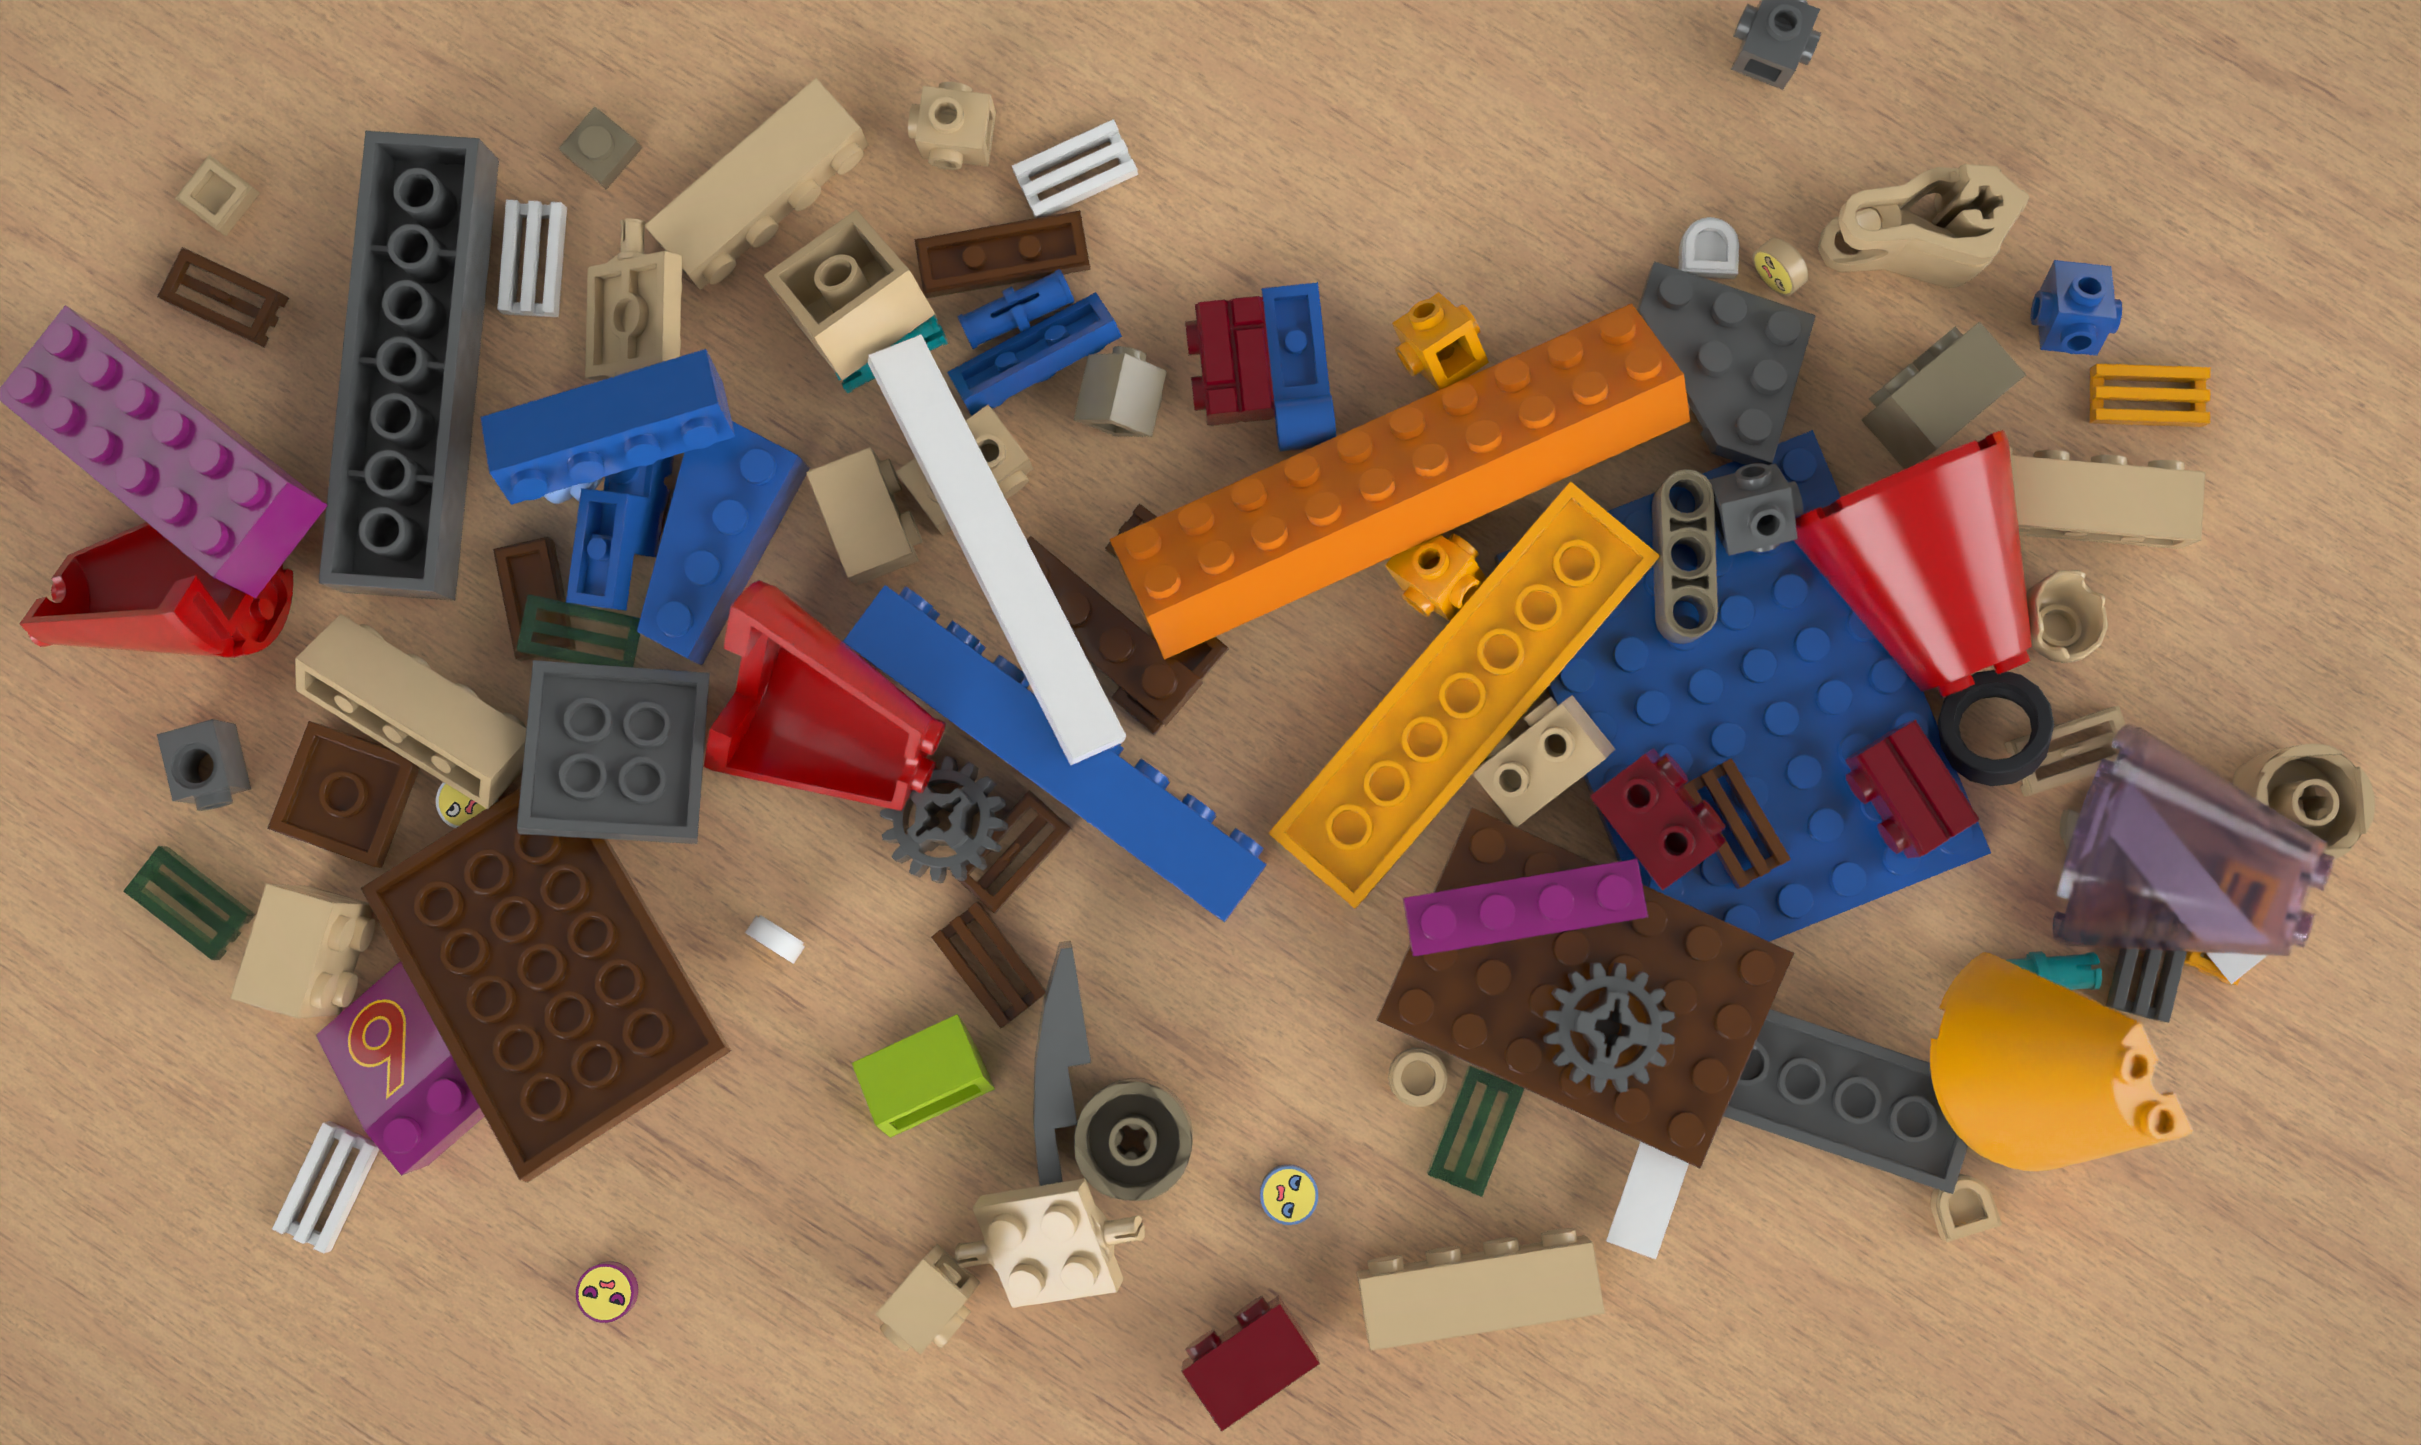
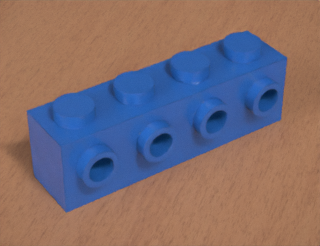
M706 349L480 417L489 473L511 505L526 500L539 499L545 494L582 483L595 482L611 474L638 466L651 465L658 460L694 449L707 448L714 443L735 437L724 384Z

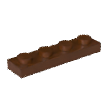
M1030 536L1027 542L1087 660L1166 726L1203 684L1202 680L1174 656L1164 660L1156 641Z

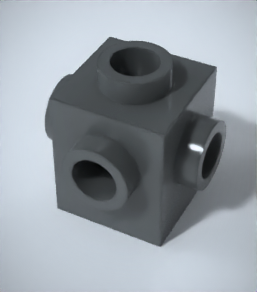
M1760 0L1757 7L1747 4L1733 36L1743 41L1731 70L1784 90L1795 73L1798 64L1808 65L1815 52L1821 32L1813 30V26L1820 9L1808 5L1807 0Z
M1776 463L1771 465L1749 464L1739 468L1734 474L1709 479L1714 493L1715 532L1728 555L1746 551H1770L1778 547L1780 543L1798 539L1795 517L1803 515L1801 494L1795 481L1788 483Z

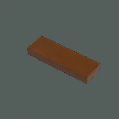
M1080 210L914 239L923 294L926 299L1041 279L1055 273L1058 269L1061 270L1063 275L1091 270Z

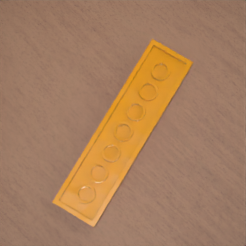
M1570 481L1268 834L1356 909L1654 565L1660 555Z

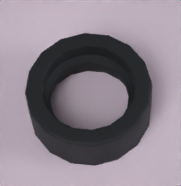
M1995 670L1976 672L1972 674L1976 684L1944 698L1938 718L1941 749L1952 768L1971 782L1988 786L2014 784L2033 774L2047 757L2054 729L2051 704L2039 686L2021 674L2008 671L1997 674ZM1993 697L2015 702L2024 709L2030 719L2031 734L2028 743L2019 753L2010 758L1993 760L1973 753L1962 740L1959 728L1962 714L1972 703L1980 699Z

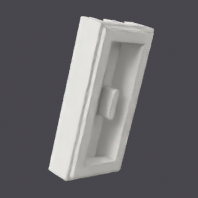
M1114 119L1012 166L1013 172L1035 218L1054 214L1138 175L1137 167L1128 153V148L1119 134ZM1108 141H1110L1111 145L1105 148H1102L1094 153H1091L1081 159H1078L1070 164H1067L1033 181H1030L1029 177H1032L1042 171H1045L1066 160H1069L1077 155H1080L1103 143H1106ZM1118 158L1120 165L1042 201L1039 200L1037 194Z
M506 200L497 310L502 314L559 317L567 207L562 202H551V205H543L540 201H528V204H523L518 200ZM523 218H527L521 301L516 302ZM543 218L549 219L543 303H535L541 219Z
M331 1121L323 1122L272 1230L281 1234L288 1233L293 1235L294 1240L302 1244L310 1243L314 1245L313 1249L321 1253L330 1252L377 1156L379 1148L372 1140ZM337 1139L339 1143L301 1222H298L296 1220L334 1140ZM352 1147L357 1148L360 1152L322 1232H319L314 1227L331 1195Z

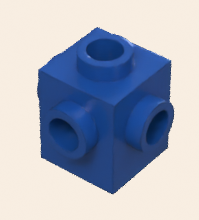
M2054 260L2040 290L2034 296L2031 307V323L2038 326L2040 350L2097 356L2109 333L2115 334L2122 318V302L2120 299H2115L2112 267L2107 265Z

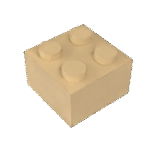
M857 209L764 275L791 318L841 380H844L868 363V356L870 354L890 347L935 315L910 270Z
M266 884L230 999L298 1019L339 1015L343 1007L346 1008L351 1003L356 993L358 976L354 974L360 951L364 952L368 948L374 935L375 920L371 918L373 910L369 903L312 886Z

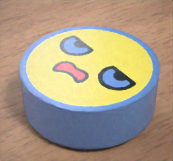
M1286 1164L1272 1169L1265 1176L1260 1188V1200L1264 1211L1272 1220L1284 1225H1295L1308 1219L1314 1212L1318 1203V1189L1314 1178L1307 1170L1297 1165Z

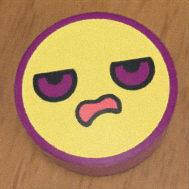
M606 1261L588 1269L578 1281L576 1287L578 1307L587 1318L595 1322L609 1323L616 1321L634 1307L638 1298V1282L633 1272L619 1262Z

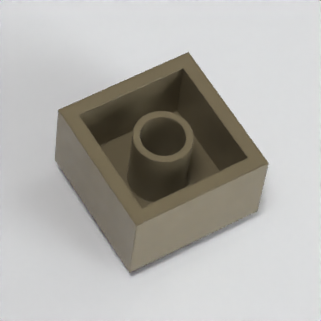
M1978 322L1964 335L1955 326L1869 398L1876 408L1866 415L1862 421L1897 462L1906 469L1937 450L2026 376V374L1981 322Z

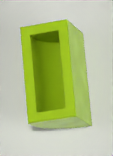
M958 1014L852 1063L875 1126L890 1138L995 1090L982 1057Z

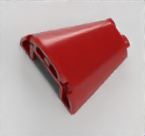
M2004 430L1992 433L1978 442L1976 440L1920 462L1842 496L1826 507L1816 508L1795 518L1798 539L1794 540L1921 691L1938 687L1941 696L1945 697L1976 684L1972 673L1993 665L1996 673L2000 674L2031 661L2026 651L2032 647L2012 465L2009 440Z
M144 522L67 555L51 578L53 581L51 588L53 602L47 597L36 599L19 624L28 632L32 642L40 647L63 645L214 657H242L262 651L282 631L292 603L293 570L288 568L283 570L282 564L255 598L212 577L150 524Z
M761 580L749 585L731 605L724 649L742 656L736 691L709 730L703 767L720 773L902 811L912 790L922 794L926 789L936 764L935 761L926 757L928 754L933 755L944 734L946 723L931 716L775 585Z

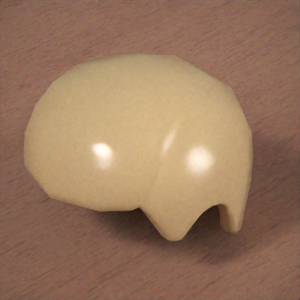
M2057 570L2032 586L2026 594L2032 648L2050 661L2068 663L2084 659L2101 646L2108 628L2104 607L2105 596L2090 589L2084 582L2086 574L2079 570Z

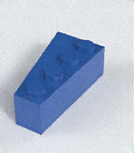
M733 421L735 437L714 443L707 448L684 452L637 628L638 633L701 666L729 618L731 605L746 587L805 479L806 472L810 469L795 453Z

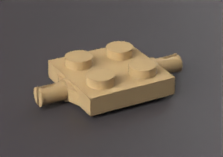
M622 219L620 221L621 252L605 264L588 267L585 378L601 381L680 357L682 255L665 250L644 254V225L646 222L640 219Z
M1086 1179L981 1195L972 1209L984 1240L959 1243L955 1249L956 1261H959L958 1266L960 1268L988 1263L993 1265L999 1274L1012 1308L1116 1293L1124 1278L1114 1255L1115 1244L1142 1241L1145 1236L1144 1223H1141L1142 1218L1139 1215L1109 1221L1094 1203Z

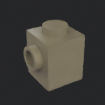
M1116 346L1113 348L1112 354H1088L1074 421L1115 437H1152L1157 413L1162 402V390L1167 371L1145 362L1147 355L1144 352L1129 347Z

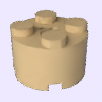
M2304 744L2259 754L2237 768L2229 794L2230 819L2238 835L2239 843L2250 853H2255L2262 858L2278 863L2321 862L2344 856L2353 849L2351 847L2360 836L2367 833L2373 822L2375 797L2368 776L2361 767H2355L2350 760L2342 755L2345 753L2328 745ZM2298 800H2302L2303 810L2299 809Z

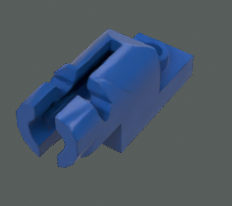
M674 456L658 460L651 465L638 466L605 476L603 491L581 488L566 603L627 611L634 555L657 557L663 512L670 493V489H667V486L664 484V479L672 475Z

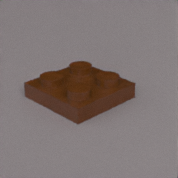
M308 721L267 829L369 866L382 868L420 767L387 747L316 722Z

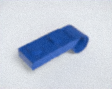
M1318 282L1262 288L1261 294L1264 302L1279 452L1310 449L1336 437L1335 414L1332 395H1330Z

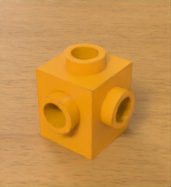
M1440 292L1429 299L1416 303L1408 313L1392 322L1401 342L1395 348L1401 363L1411 376L1414 377L1420 373L1437 390L1467 378L1489 363L1477 336L1481 331L1473 314L1464 304L1458 307L1454 306Z
M1454 533L1448 539L1439 535L1392 556L1385 565L1400 588L1405 591L1402 594V598L1411 607L1426 617H1429L1434 611L1449 622L1487 579L1475 561L1479 556L1477 550L1466 540Z

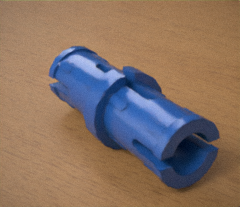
M1058 269L1055 273L1014 291L1012 286L1002 290L1003 297L957 317L972 349H975L978 345L1017 327L1022 332L1031 327L1030 321L1067 304L1075 303V300L1063 273Z

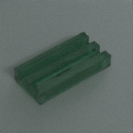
M528 594L515 652L569 663L634 667L640 633L637 632L640 618ZM537 610L628 628L627 639L535 620ZM532 632L623 650V659L618 660L531 642Z
M158 846L123 891L211 960H221L227 952L225 947L229 942H235L241 934L239 929L242 925L249 924L256 915L168 846ZM161 865H165L230 916L228 921L224 920L159 869ZM151 880L218 932L212 940L145 888L147 883Z
M1468 1066L1427 1174L1482 1197L1525 1088ZM1478 1081L1487 1086L1455 1168L1451 1171L1444 1168V1165ZM1500 1090L1507 1093L1475 1177L1474 1179L1466 1177L1467 1170Z

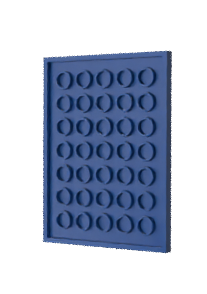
M1813 430L1778 444L1772 464L1776 463L1788 483L1793 481L1797 483L1802 498L1803 514L1819 507H1826L1841 497ZM1733 461L1705 472L1703 475L1709 480L1734 474L1739 468L1746 465ZM1680 487L1670 489L1669 499L1674 509L1682 513L1694 512L1695 499L1690 491ZM1655 492L1607 511L1653 549L1652 500ZM1715 532L1717 619L1711 630L1693 642L1686 644L1670 642L1657 629L1655 621L1654 568L1652 566L1547 687L1550 696L1557 705H1560L1573 695L1616 749L1604 761L1583 776L1590 794H1593L1653 748L1660 757L1666 753L1673 757L1686 774L1688 782L1732 758L1791 860L1775 867L1769 873L1754 879L1751 883L1740 889H1736L1715 852L1663 891L1638 860L1642 884L1769 942L1991 854L1979 822L1958 835L1951 837L1948 841L1921 857L1907 858L1903 851L1896 854L1889 848L1878 830L1877 825L1883 819L1872 802L1862 803L1851 790L1846 780V774L1851 772V769L1845 759L1895 727L1916 720L1970 803L1957 771L1952 768L1941 749L1938 725L1924 692L1911 680L1794 540L1780 543L1778 547L1770 551H1746L1728 555ZM1683 544L1673 545L1671 557L1676 567L1684 571L1695 570L1697 557L1693 549ZM1512 549L1495 556L1494 559L1497 566ZM1685 601L1675 603L1673 616L1677 624L1685 629H1696L1699 623V614L1694 605ZM1724 776L1717 779L1759 852L1764 859L1768 858L1770 855L1726 779ZM1704 786L1697 790L1702 800H1705L1722 820L1725 829L1721 833L1742 869L1745 871L1752 867L1707 788ZM1595 804L1618 862L1638 859Z

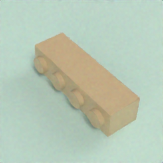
M815 78L644 226L665 251L682 255V270L701 290L708 283L714 285L724 280L734 270L736 266L735 260L751 246L758 248L767 243L778 231V223L794 209L801 211L810 206L820 195V187L836 173L842 175L853 169L864 155L863 150L869 144L861 127L820 81Z
M2009 447L2019 535L2181 549L2202 540L2205 472L2184 470L2185 463L2176 460H2154L2148 462V467L2127 465L2126 457L2118 455L2091 457V462L2070 460V453L2060 450L2034 452V457L2012 455L2013 449Z
M340 614L295 658L296 691L486 809L493 805L523 771L527 727L519 718L510 713H501L481 701L472 689L463 684H454L434 672L419 656L405 654L384 641L383 637L368 625H358Z
M1564 1228L1541 1233L1542 1242L1519 1246L1517 1237H1507L1484 1242V1251L1461 1255L1460 1247L1451 1246L1426 1251L1425 1261L1403 1264V1258L1400 1255L1371 1259L1368 1261V1270L1357 1271L1370 1350L1605 1314L1593 1242L1585 1235L1577 1236L1575 1228Z

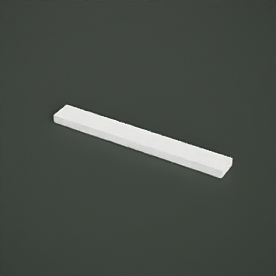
M922 335L870 354L868 356V365L1070 765L1124 742L1126 734Z

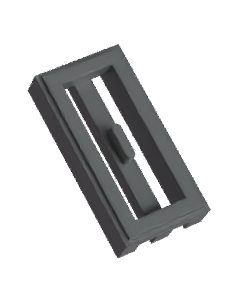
M2141 895L2132 897L2106 1007L2155 1021L2169 1023L2191 934L2165 902L2154 901ZM2150 912L2155 914L2141 966L2142 971L2135 1000L2132 1002L2127 1000L2147 914ZM2172 918L2174 919L2158 982V987L2153 1007H2150L2149 1005L2165 944V939L2170 919Z

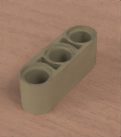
M1684 469L1670 475L1658 487L1652 500L1653 550L1660 555L1653 565L1655 621L1661 635L1670 642L1677 644L1693 642L1711 630L1716 622L1718 613L1714 493L1712 485L1706 476L1695 470ZM1680 487L1690 491L1695 499L1694 512L1682 513L1674 509L1669 499L1670 489ZM1683 544L1693 549L1697 557L1695 570L1684 571L1676 567L1671 557L1673 545ZM1676 602H1689L1697 609L1699 623L1696 629H1685L1677 624L1673 616V608Z

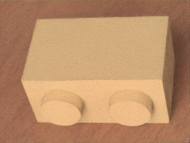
M869 447L806 472L846 576L854 585L863 584L919 561L913 546L922 543V539L911 512L907 511L900 514L893 493L901 491L902 488L889 458L880 462L878 456Z

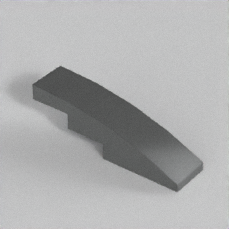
M1071 940L1059 942L1043 998L1034 1058L1033 1124L1040 1186L1063 1182L1054 1129L1077 1124L1068 1067L1091 1063Z

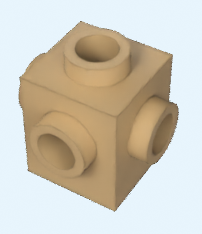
M942 82L939 84V88L923 86L920 105H911L908 121V136L911 139H915L922 159H928V163L932 166L948 170L961 169L962 164L988 167L996 116L991 94L972 92L971 87L957 82Z

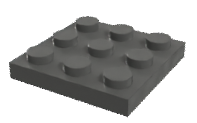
M533 660L517 823L518 834L697 844L710 673Z

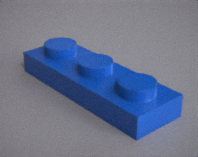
M1095 292L947 373L970 415L973 416L989 404L992 409L1004 403L1007 398L1035 383L1050 379L1057 371L1088 356V354L1100 352L1106 345L1121 338L1122 335L1114 318Z

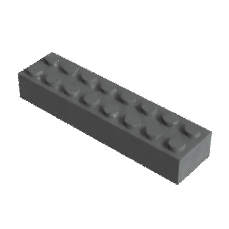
M365 131L327 497L328 506L326 507L319 584L343 593L456 601L499 159L479 138Z

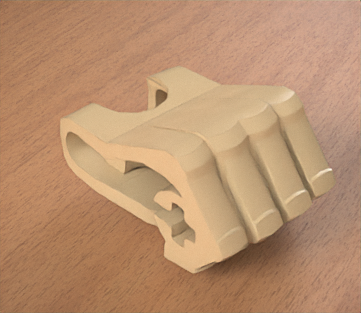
M1964 164L1959 169L1936 167L1921 173L1905 185L1863 190L1852 195L1840 208V215L1832 219L1823 229L1818 250L1826 266L1838 272L1887 270L1946 288L1960 287L1982 272L2000 252L2003 240L2014 222L2018 219L2020 213L2024 211L2030 196L2025 190H2021L2001 173V169L1997 166ZM1936 193L1934 203L1938 215L1933 219L1932 223L1909 210L1925 195ZM1860 208H1867L1857 212V210ZM1842 233L1845 242L1851 248L1861 251L1854 255L1841 253L1834 244L1835 236Z

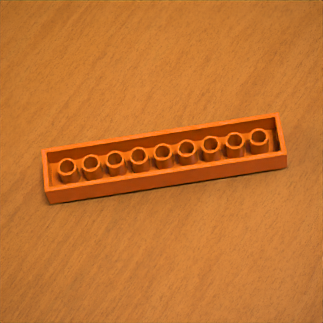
M1631 303L1109 540L1165 660L1690 422L1684 373Z

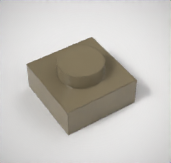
M594 107L558 149L564 156L607 190L642 147L637 140L598 108Z

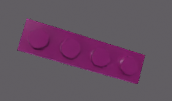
M1638 859L1402 898L1412 956L1648 917Z

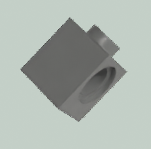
M211 719L157 734L172 801L196 804L197 811H205L230 805L233 803L232 794L251 789L236 724ZM210 754L214 763L213 772L203 782L199 776L198 767L202 758Z

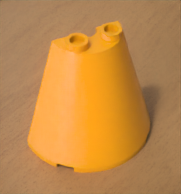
M1982 952L1971 960L1960 971L1946 991L1938 1008L1944 1011L1938 1039L1931 1038L1930 1070L1933 1087L1941 1110L1950 1126L1972 1150L1984 1158L2018 1170L2046 1171L2181 1138L2193 1132L2175 1093L2164 1092L2159 1094L2152 1087L2151 1077L2154 1072V1065L2159 1060L2139 1021L1988 952Z

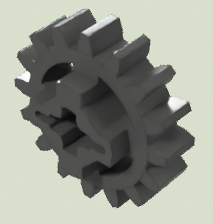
M945 756L941 770H938L935 766L924 792L921 794L912 790L902 811L894 809L880 811L881 817L893 822V828L884 832L882 838L888 843L900 844L891 856L896 862L904 863L911 858L913 859L910 864L909 873L920 878L930 867L931 880L936 883H943L947 870H951V873L957 880L964 881L967 880L966 865L971 863L977 868L984 870L987 868V864L981 854L986 849L1000 852L1002 847L992 839L994 831L1007 830L1008 823L996 818L994 812L1004 808L1006 802L1000 796H988L996 785L989 776L975 782L979 768L974 764L968 762L958 772L957 761L952 757ZM942 783H954L964 786L962 789L956 788L950 794L938 793L932 788V786ZM913 804H915V822L909 827L910 811ZM941 809L951 813L948 818L952 826L947 831L938 827L940 821L936 814ZM980 811L979 829L974 838L971 834L973 816ZM942 845L949 846L957 854L938 858L924 853L928 850L932 852L936 847Z
M1600 963L1590 964L1589 979L1585 980L1578 972L1572 971L1568 974L1573 988L1569 992L1554 988L1551 992L1561 1005L1558 1011L1546 1010L1543 1012L1544 1018L1556 1022V1030L1545 1034L1543 1039L1546 1043L1559 1044L1562 1049L1552 1059L1556 1066L1565 1065L1569 1062L1574 1065L1569 1075L1571 1081L1578 1084L1587 1074H1590L1592 1090L1602 1092L1607 1079H1612V1083L1617 1091L1626 1092L1628 1076L1633 1075L1639 1082L1645 1084L1650 1081L1648 1072L1645 1069L1649 1062L1663 1067L1667 1061L1657 1052L1659 1044H1674L1675 1037L1662 1032V1024L1674 1019V1012L1658 1010L1656 1004L1663 999L1666 993L1663 989L1659 988L1646 992L1643 988L1647 983L1649 975L1645 972L1639 971L1628 980L1626 979V964L1615 963L1610 976H1606ZM1603 987V991H1600L1598 1002L1584 1011L1574 1009L1583 996L1592 990ZM1628 993L1640 1003L1645 1013L1647 1024L1637 1022L1629 1010ZM1610 1010H1612L1613 1021L1621 1023L1622 1030L1620 1035H1610L1607 1043H1604V1034L1595 1031V1023L1597 1019H1607ZM1570 1030L1580 1032L1590 1046L1589 1062L1574 1047ZM1634 1043L1643 1045L1631 1060L1614 1067V1064H1617L1619 1053Z

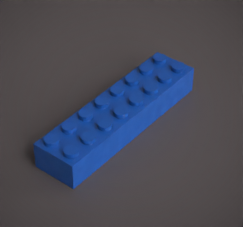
M884 585L842 642L1223 922L1227 921L1267 865L1258 858L1263 852L1264 848L1237 828L1228 836L1212 825V822L1217 817L1213 810L1189 793L1180 801L1167 792L1165 789L1170 782L1160 771L1141 758L1133 767L1119 756L1124 750L1121 743L1070 765L1035 694L1027 689L1030 684L1023 671L1001 655H998L993 663L984 658L981 654L986 647L980 643L979 639L953 620L946 629L935 621L940 616V613L905 586L898 595L888 586Z

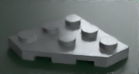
M1654 261L1649 271L1637 311L1684 373L1687 401L1703 428L1701 436L1712 454L1744 465H1771L1816 315Z

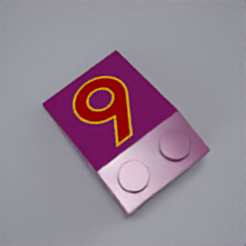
M401 962L397 963L316 1034L364 1131L401 1176L429 1166L485 1117Z

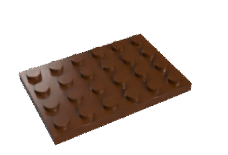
M520 787L493 804L489 809H485L361 887V890L518 1179L528 1183L731 1052V1049L609 840L518 834Z
M1472 807L1433 893L1599 864ZM1642 884L1648 913L1646 918L1419 956H1412L1409 944L1376 1021L1701 1169L1794 953ZM1600 963L1606 976H1610L1615 963L1626 964V979L1628 980L1639 971L1645 972L1649 976L1643 989L1648 992L1659 988L1663 989L1666 993L1663 999L1656 1004L1658 1010L1674 1012L1675 1018L1662 1024V1032L1675 1037L1674 1044H1659L1657 1052L1667 1061L1663 1067L1649 1062L1645 1069L1648 1072L1650 1081L1645 1084L1639 1082L1633 1075L1628 1076L1626 1092L1617 1091L1612 1083V1079H1607L1602 1092L1594 1091L1591 1089L1590 1074H1587L1578 1084L1571 1081L1569 1075L1574 1065L1569 1062L1565 1065L1556 1066L1552 1059L1562 1049L1559 1044L1546 1043L1543 1039L1545 1034L1556 1030V1022L1544 1018L1543 1012L1546 1010L1558 1011L1561 1005L1551 992L1554 988L1569 992L1573 987L1569 981L1568 974L1572 971L1578 972L1585 980L1589 979L1590 964ZM1603 987L1592 990L1583 996L1574 1009L1584 1011L1598 1002L1600 991H1603ZM1628 993L1629 1010L1637 1022L1647 1024L1646 1016L1640 1003ZM1610 1010L1607 1019H1597L1595 1023V1031L1604 1034V1043H1607L1610 1035H1620L1622 1030V1024L1613 1021L1612 1010ZM1570 1030L1574 1047L1589 1062L1590 1046L1580 1032ZM1634 1043L1619 1053L1617 1064H1614V1067L1631 1060L1643 1045Z

